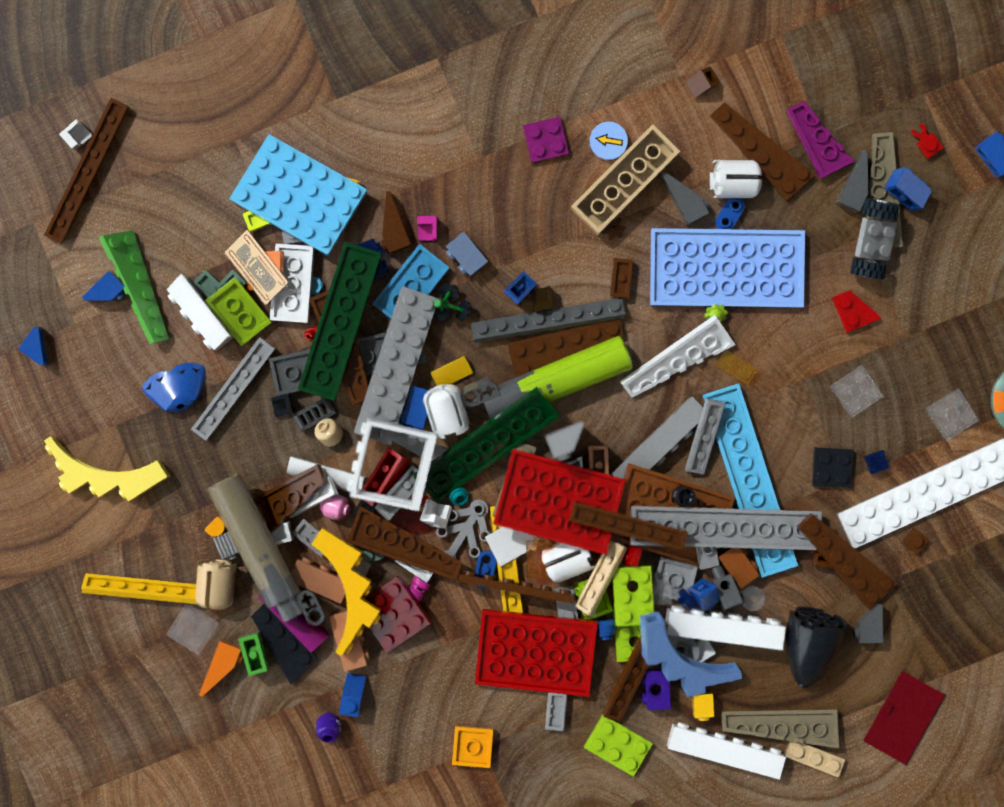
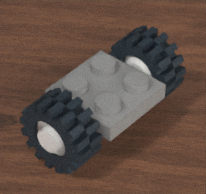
M865 199L862 214L875 217V219L862 218L855 252L857 257H853L850 269L851 274L884 280L887 263L875 261V259L890 260L897 223L884 221L883 219L897 220L899 204L883 200Z

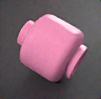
M336 495L322 502L320 510L325 517L340 521L344 516H348L350 505H348L346 497Z

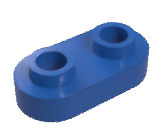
M729 198L715 219L717 229H732L745 208L742 198ZM733 202L738 203V209L732 207ZM722 219H727L728 225H723Z
M484 550L478 556L475 569L476 576L480 577L484 574L494 576L497 560L492 551ZM485 556H489L491 558V561L489 563H485L483 561V558ZM476 585L477 587H479V588H481V589L488 588V587H483V586H478V585Z

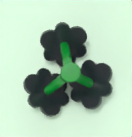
M445 283L444 286H440L438 289L443 300L436 299L434 301L436 308L433 317H437L440 322L445 321L446 317H451L450 311L452 309L456 310V318L461 322L470 313V302L462 300L461 304L457 306L450 304L460 297L459 289L456 285Z

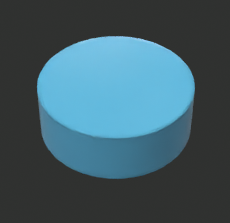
M313 276L311 296H316L321 293L323 283L318 277Z

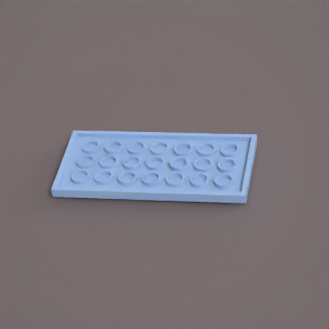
M651 228L650 305L713 306V304H717L718 306L724 305V307L803 308L805 230Z

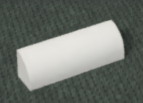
M291 456L287 475L296 476L319 463ZM319 464L323 469L325 477H332L336 489L350 492L347 490L348 481L353 479L354 473ZM360 475L357 489L362 490L364 487L365 476Z

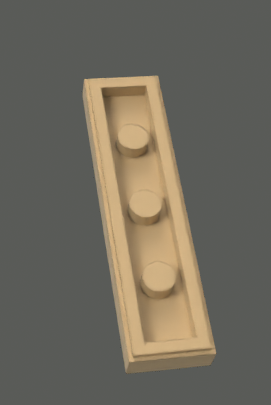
M610 539L607 554L601 555L575 607L587 615L593 616L628 549L627 547Z

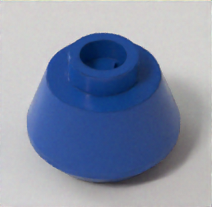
M598 620L596 637H600V640L612 639L611 635H615L617 628L615 620Z

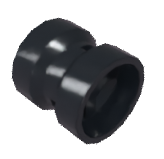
M681 485L672 491V499L676 504L689 507L695 502L696 494L691 488Z

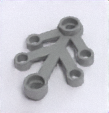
M479 499L474 500L468 508L451 510V512H455L456 517L454 519L449 518V521H455L457 517L470 515L466 522L446 526L444 528L446 530L444 535L439 534V527L436 530V534L439 537L459 532L449 550L444 551L455 558V553L466 536L470 547L469 555L472 558H477L480 555V549L477 547L473 530L476 520L480 528V540L487 541L481 537L483 532H487L488 535L490 534L484 518L488 513V505L485 501ZM481 506L482 512L477 513L475 507ZM473 548L478 550L477 555L471 554Z

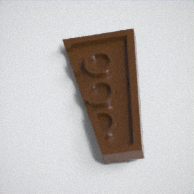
M316 464L257 496L270 532H274L327 483L321 465Z

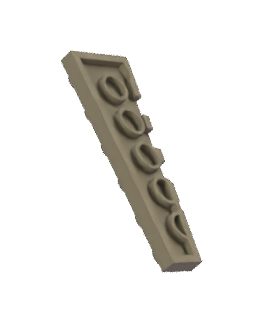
M893 132L875 133L872 135L867 199L899 204V201L884 189L893 171L896 170ZM899 207L897 220L883 219L884 221L897 223L892 248L903 247ZM866 215V218L875 219V217Z
M837 710L721 712L722 731L839 748Z

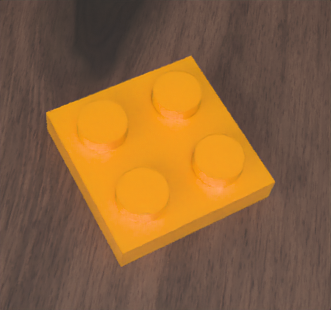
M455 725L452 765L490 768L493 728Z

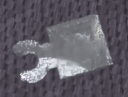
M664 571L662 579H658L657 572H654L653 578L657 585H652L653 604H672L671 584L665 585L668 579L667 571Z

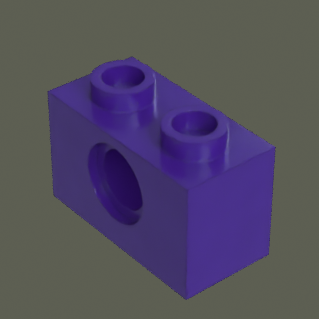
M662 668L647 669L641 680L642 686H645V693H642L643 705H646L647 710L671 709L669 681L665 678ZM658 684L661 687L660 691L656 694L650 692L651 687Z

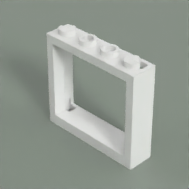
M367 418L366 423L363 422L361 426L362 442L358 441L356 453H359L358 459L354 460L351 471L354 472L353 479L348 481L347 490L350 491V497L419 511L437 438L436 433ZM372 426L426 438L411 500L357 489Z

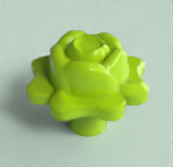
M713 304L712 307L706 308L707 313L704 316L710 319L715 315L721 322L726 319L728 311L724 309V305L718 306Z

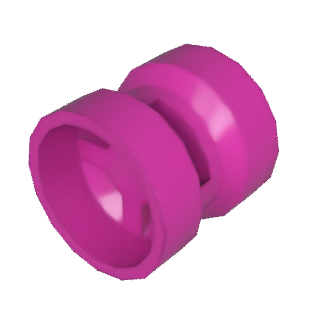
M415 575L412 579L413 583L408 588L417 601L420 602L423 598V593L428 591L431 585Z

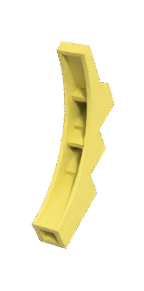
M55 436L44 440L47 444L45 445L47 452L57 460L55 462L57 468L61 472L64 471V474L58 477L60 479L59 485L68 494L89 483V489L92 494L103 497L119 486L120 489L118 491L124 500L132 501L170 477L161 460L132 471H107L87 465L75 458L60 444Z

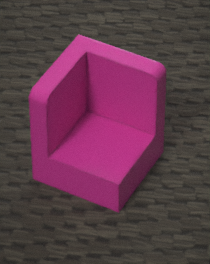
M417 216L418 240L437 241V216Z

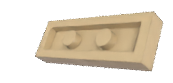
M789 741L784 753L787 758L835 777H839L845 759L805 743Z

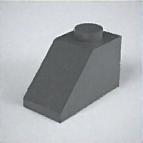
M877 603L871 610L868 609L856 622V627L853 628V635L857 642L883 643V604Z

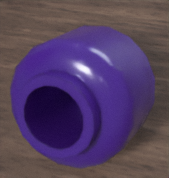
M330 712L318 717L316 720L317 737L325 743L334 742L341 735L340 718Z

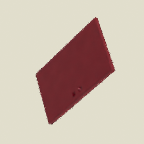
M901 671L863 741L900 761L903 765H907L944 699L945 693H941Z

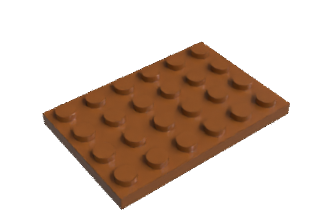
M628 463L623 477L626 480L617 513L631 517V506L684 507L676 504L672 499V491L681 485L691 488L696 494V500L693 505L686 508L732 509L735 497ZM612 532L610 539L630 545L629 536ZM632 545L699 567L695 547H684L683 550L668 546Z

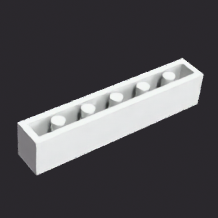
M682 722L672 724L667 742V747L670 750L776 779L781 777L786 759L785 755L781 753L782 750L772 747L770 750L764 749L763 745L752 742V745L744 743L745 740L736 737L731 740L726 738L725 734L715 732V735L707 733L708 730L697 727L696 730L691 729L688 724Z

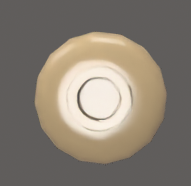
M326 418L316 425L314 434L322 444L331 447L341 441L343 430L333 419Z

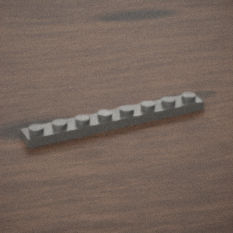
M622 298L473 322L471 326L474 343L626 317Z

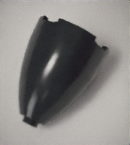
M796 607V611L790 610L787 624L786 647L788 662L795 682L803 688L812 686L828 670L839 652L847 629V622L837 614L832 617L822 612L823 609L812 607Z

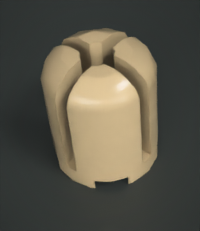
M205 559L198 560L195 590L196 604L205 609L210 607L212 610H222L230 607L234 602L237 563L232 564V561L219 559L210 561V563H205Z

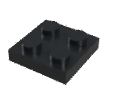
M814 447L811 485L851 488L853 450Z

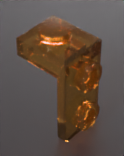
M540 537L526 540L527 578L547 577L546 565L542 561V551L552 549L551 541Z

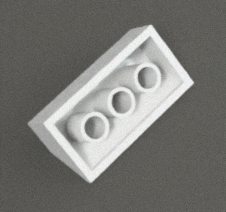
M181 274L167 289L170 293L168 297L173 304L178 303L183 317L186 320L189 318L192 321L193 325L191 327L198 335L202 334L205 338L203 342L208 349L211 350L213 348V350L217 351L232 340L234 336L207 305L206 299L192 284L193 282L190 278Z

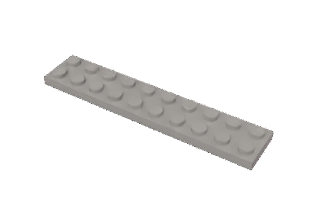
M631 506V517L688 531L684 547L816 550L796 526L810 513L822 521L821 511ZM630 537V545L664 546Z

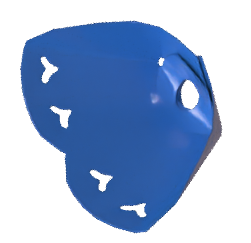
M196 363L177 365L170 372L161 371L149 377L144 383L142 390L153 403L165 411L168 410L167 412L177 413L186 411L197 402L202 394L206 377L205 367ZM192 368L196 370L200 369V371L196 373ZM185 369L184 374L178 373V371ZM183 404L184 407L178 409L177 405Z

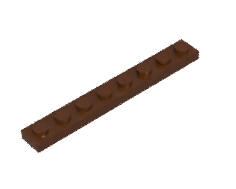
M110 98L44 236L60 244L64 243L129 109L128 105Z

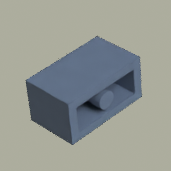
M464 232L446 246L448 249L446 254L452 261L455 259L460 264L458 268L464 276L467 274L470 277L488 263L487 259Z

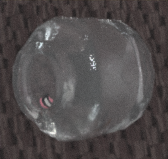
M749 585L741 590L740 596L743 601L741 605L745 609L757 611L764 606L766 596L759 587Z

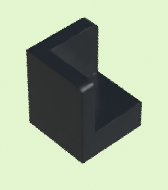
M290 394L269 398L270 402H272L275 417L294 413Z

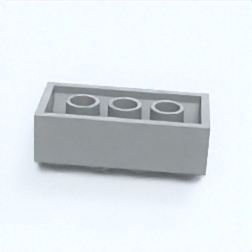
M583 421L546 436V442L554 460L558 459L561 462L570 458V454L573 452L584 426Z

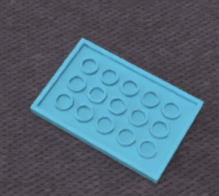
M268 134L229 199L329 256L368 190Z

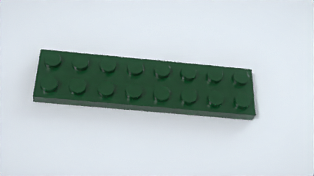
M344 242L298 390L336 401L382 253Z
M535 387L431 461L424 488L425 491L437 503L451 494L453 490L467 483L561 416L560 412L538 387ZM418 471L413 474L415 480L417 478Z

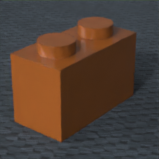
M727 548L718 554V559L726 571L732 575L736 585L741 589L760 576L757 573L759 568L753 560L749 561L746 555L748 552L745 548Z

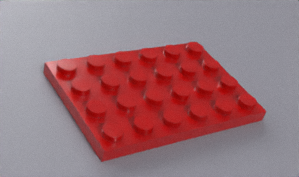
M513 449L493 525L606 555L612 532L569 521L573 503L577 502L617 513L626 479Z
M482 609L475 685L589 697L597 621Z

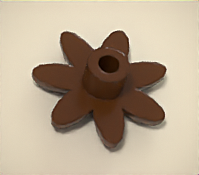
M618 218L616 221L613 220L602 231V234L609 233V240L613 239L614 234L621 238L620 231L626 229L625 226L619 225L622 218Z

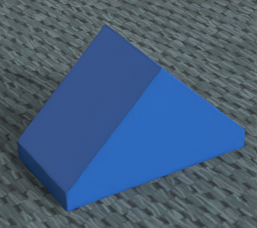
M523 271L503 293L518 306L537 283Z
M34 327L18 350L37 364L46 366L48 361L43 328Z

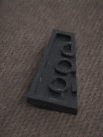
M263 604L251 618L291 685L318 656L314 652L311 653L277 616Z

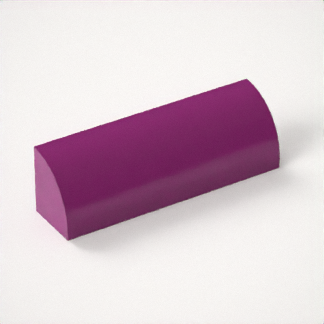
M260 595L259 598L265 604L262 596ZM276 606L269 608L311 653L329 636L320 624L312 625L308 623L303 613L284 622ZM310 615V620H311V621H316V620Z

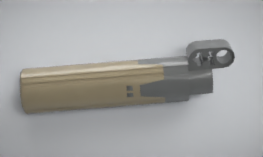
M241 474L232 475L209 487L207 492L267 608L276 606L284 622L303 613L308 623L312 625L321 624L324 620V613L315 595L308 590L300 591ZM302 595L310 596L311 598L308 599L310 605L313 606L315 603L316 606L309 608L305 602H301L303 599ZM312 611L319 612L320 617L317 621L310 620V613Z

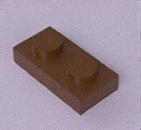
M614 258L610 289L611 297L629 298L633 260Z

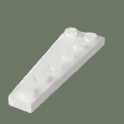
M714 315L620 382L632 398L656 386L658 383L670 379L671 375L677 372L681 373L695 363L703 362L704 358L712 354L715 356L733 347L735 343Z

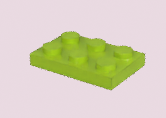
M236 277L205 300L207 305L241 346L271 323L270 319Z
M602 714L586 741L584 748L634 777L653 743L617 721L605 718Z

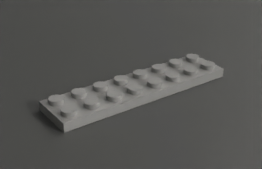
M404 286L401 287L353 433L363 436V434H360L363 422L366 423L367 418L398 424L436 308L434 301L438 298ZM372 426L369 438L391 445L395 431Z

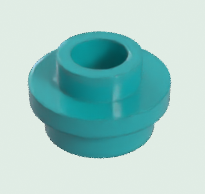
M465 488L453 490L449 496L450 501L457 506L464 505L468 501L467 490Z

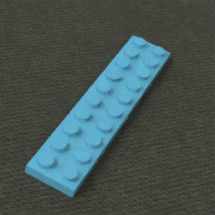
M739 383L702 395L704 403L706 398L726 403L715 438L738 509L780 510ZM751 548L761 578L798 566L793 549Z

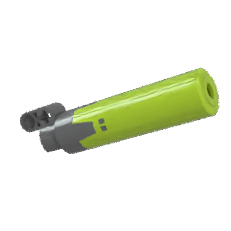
M616 336L496 385L492 378H483L463 387L461 396L465 405L470 407L484 403L489 417L492 419L535 387H538L548 400L553 402L632 370L633 365L623 339L620 336ZM487 386H490V388H491L490 391H487V389H486ZM468 393H475L472 399L466 398Z

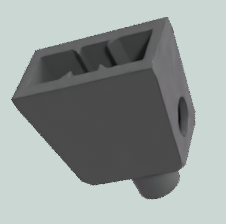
M723 566L712 569L715 577L712 583L717 587L722 610L726 611L741 605L743 601L732 575L726 576ZM721 583H727L728 589L723 590Z

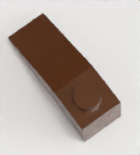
M388 191L386 192L382 232L384 240H381L384 251H389L390 254L411 247V243L391 192Z

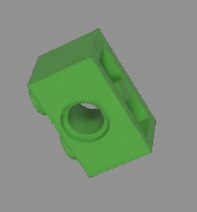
M260 631L241 636L239 643L248 676L268 671L270 666Z

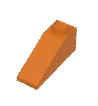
M224 639L219 641L199 696L203 697L237 663L241 664L243 654L240 645Z

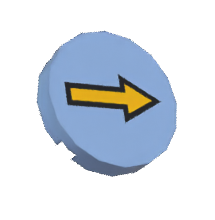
M603 122L597 125L590 136V147L593 153L603 160H614L620 157L625 152L628 144L625 130L614 122Z

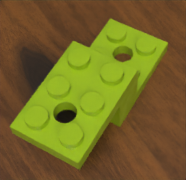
M651 565L618 567L613 576V612L615 625L617 626L615 632L617 662L628 661L634 649V646L629 644V640L633 636L640 637L641 635L640 615L654 613ZM630 581L638 583L636 591L628 590L627 585Z

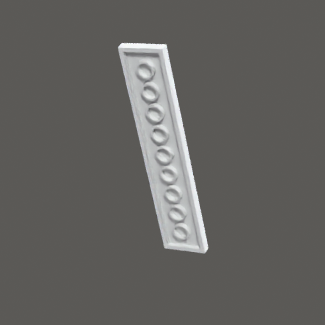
M1004 438L837 513L850 545L853 548L862 546L1004 481Z

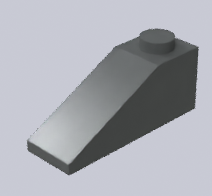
M866 150L860 152L836 204L854 213L863 210L865 199L868 196V154Z
M665 171L660 174L687 226L709 214L708 209L710 207L705 199L702 200L698 194Z

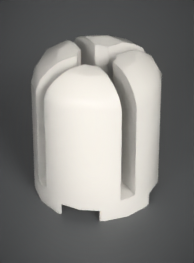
M714 160L712 162L716 163L714 172H710V190H714L716 195L713 198H753L758 195L762 187V180L744 179L762 176L761 168L754 160Z
M442 384L425 393L423 402L432 431L436 433L438 439H445L444 435L455 432L456 435H460L469 429L468 424L470 422L461 392L457 386Z
M557 542L545 547L542 551L543 564L550 566L546 568L547 574L551 580L557 583L595 568V566L591 567L589 562L593 560L590 551Z

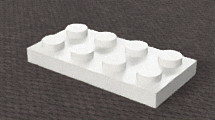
M276 244L275 251H284L283 276L288 283L283 287V290H280L271 299L270 320L309 323V298H311L315 248L304 245Z

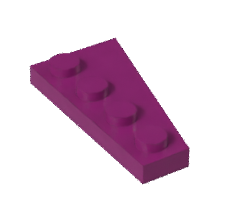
M804 101L786 110L820 179L855 162L851 156L847 155L843 146L837 143L831 136L832 133L819 122L820 119Z

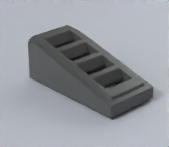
M323 398L292 416L300 431L303 432L318 424L321 420L336 414L329 399ZM322 403H324L329 413L325 414L321 407ZM315 407L318 408L322 417L319 418L314 410ZM308 411L311 412L315 419L313 422L307 414ZM301 415L305 417L307 425H304L300 417Z

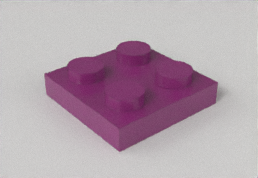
M560 116L523 125L531 163L569 155Z

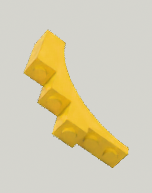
M323 527L311 545L317 548L331 562L339 574L345 590L347 620L343 637L336 650V653L342 656L344 652L347 654L350 652L354 645L351 641L355 636L359 637L364 630L362 624L370 627L371 624L376 625L381 617L378 614L381 609L362 598V595L367 596L372 588L369 585L372 580L353 569V566L357 568L363 558L360 556L362 551Z

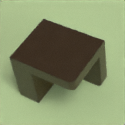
M550 286L531 290L535 312L554 309Z

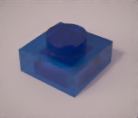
M883 450L864 456L869 474L889 468Z
M684 588L677 592L680 596L677 599L684 608L688 606L692 609L697 605Z

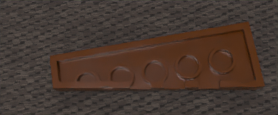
M725 102L710 115V118L746 158L754 160L759 164L764 178L785 201L815 176L814 173Z
M329 290L309 298L318 322ZM357 335L342 379L353 406L364 401L368 389Z
M620 319L593 323L508 343L515 377L616 336L623 337Z
M359 506L347 540L348 543L452 580H457L462 561L368 509Z
M810 513L796 526L869 610L897 585L893 579L813 514Z

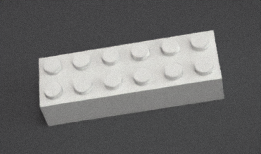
M677 605L666 608L665 621L669 625L666 630L667 635L783 650L786 627L775 618H767L764 621L758 616L748 615L747 618H742L743 616L737 613H729L726 616L720 611L715 610L704 613L702 609L691 608L688 611L682 606Z

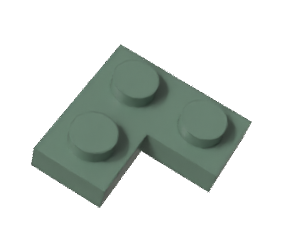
M232 269L220 283L205 270L192 284L208 298L234 277L237 278L243 287L247 282Z

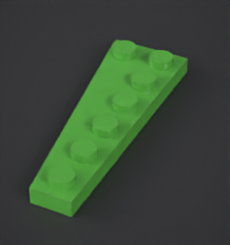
M124 231L99 237L109 260L112 259L116 267L114 271L117 277L121 278L125 286L123 288L125 294H128L132 300L131 306L138 317V321L149 344L168 340L169 337L134 231Z

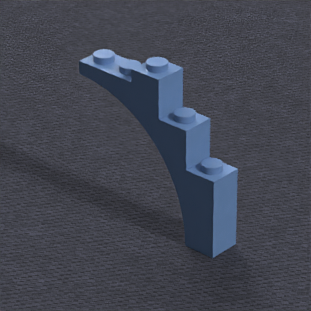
M659 612L640 615L641 646L644 660L647 665L661 663L662 672L667 681L681 679V687L687 697L706 693V686H714L742 679V672L735 662L727 664L699 662L675 649L668 640L665 622Z

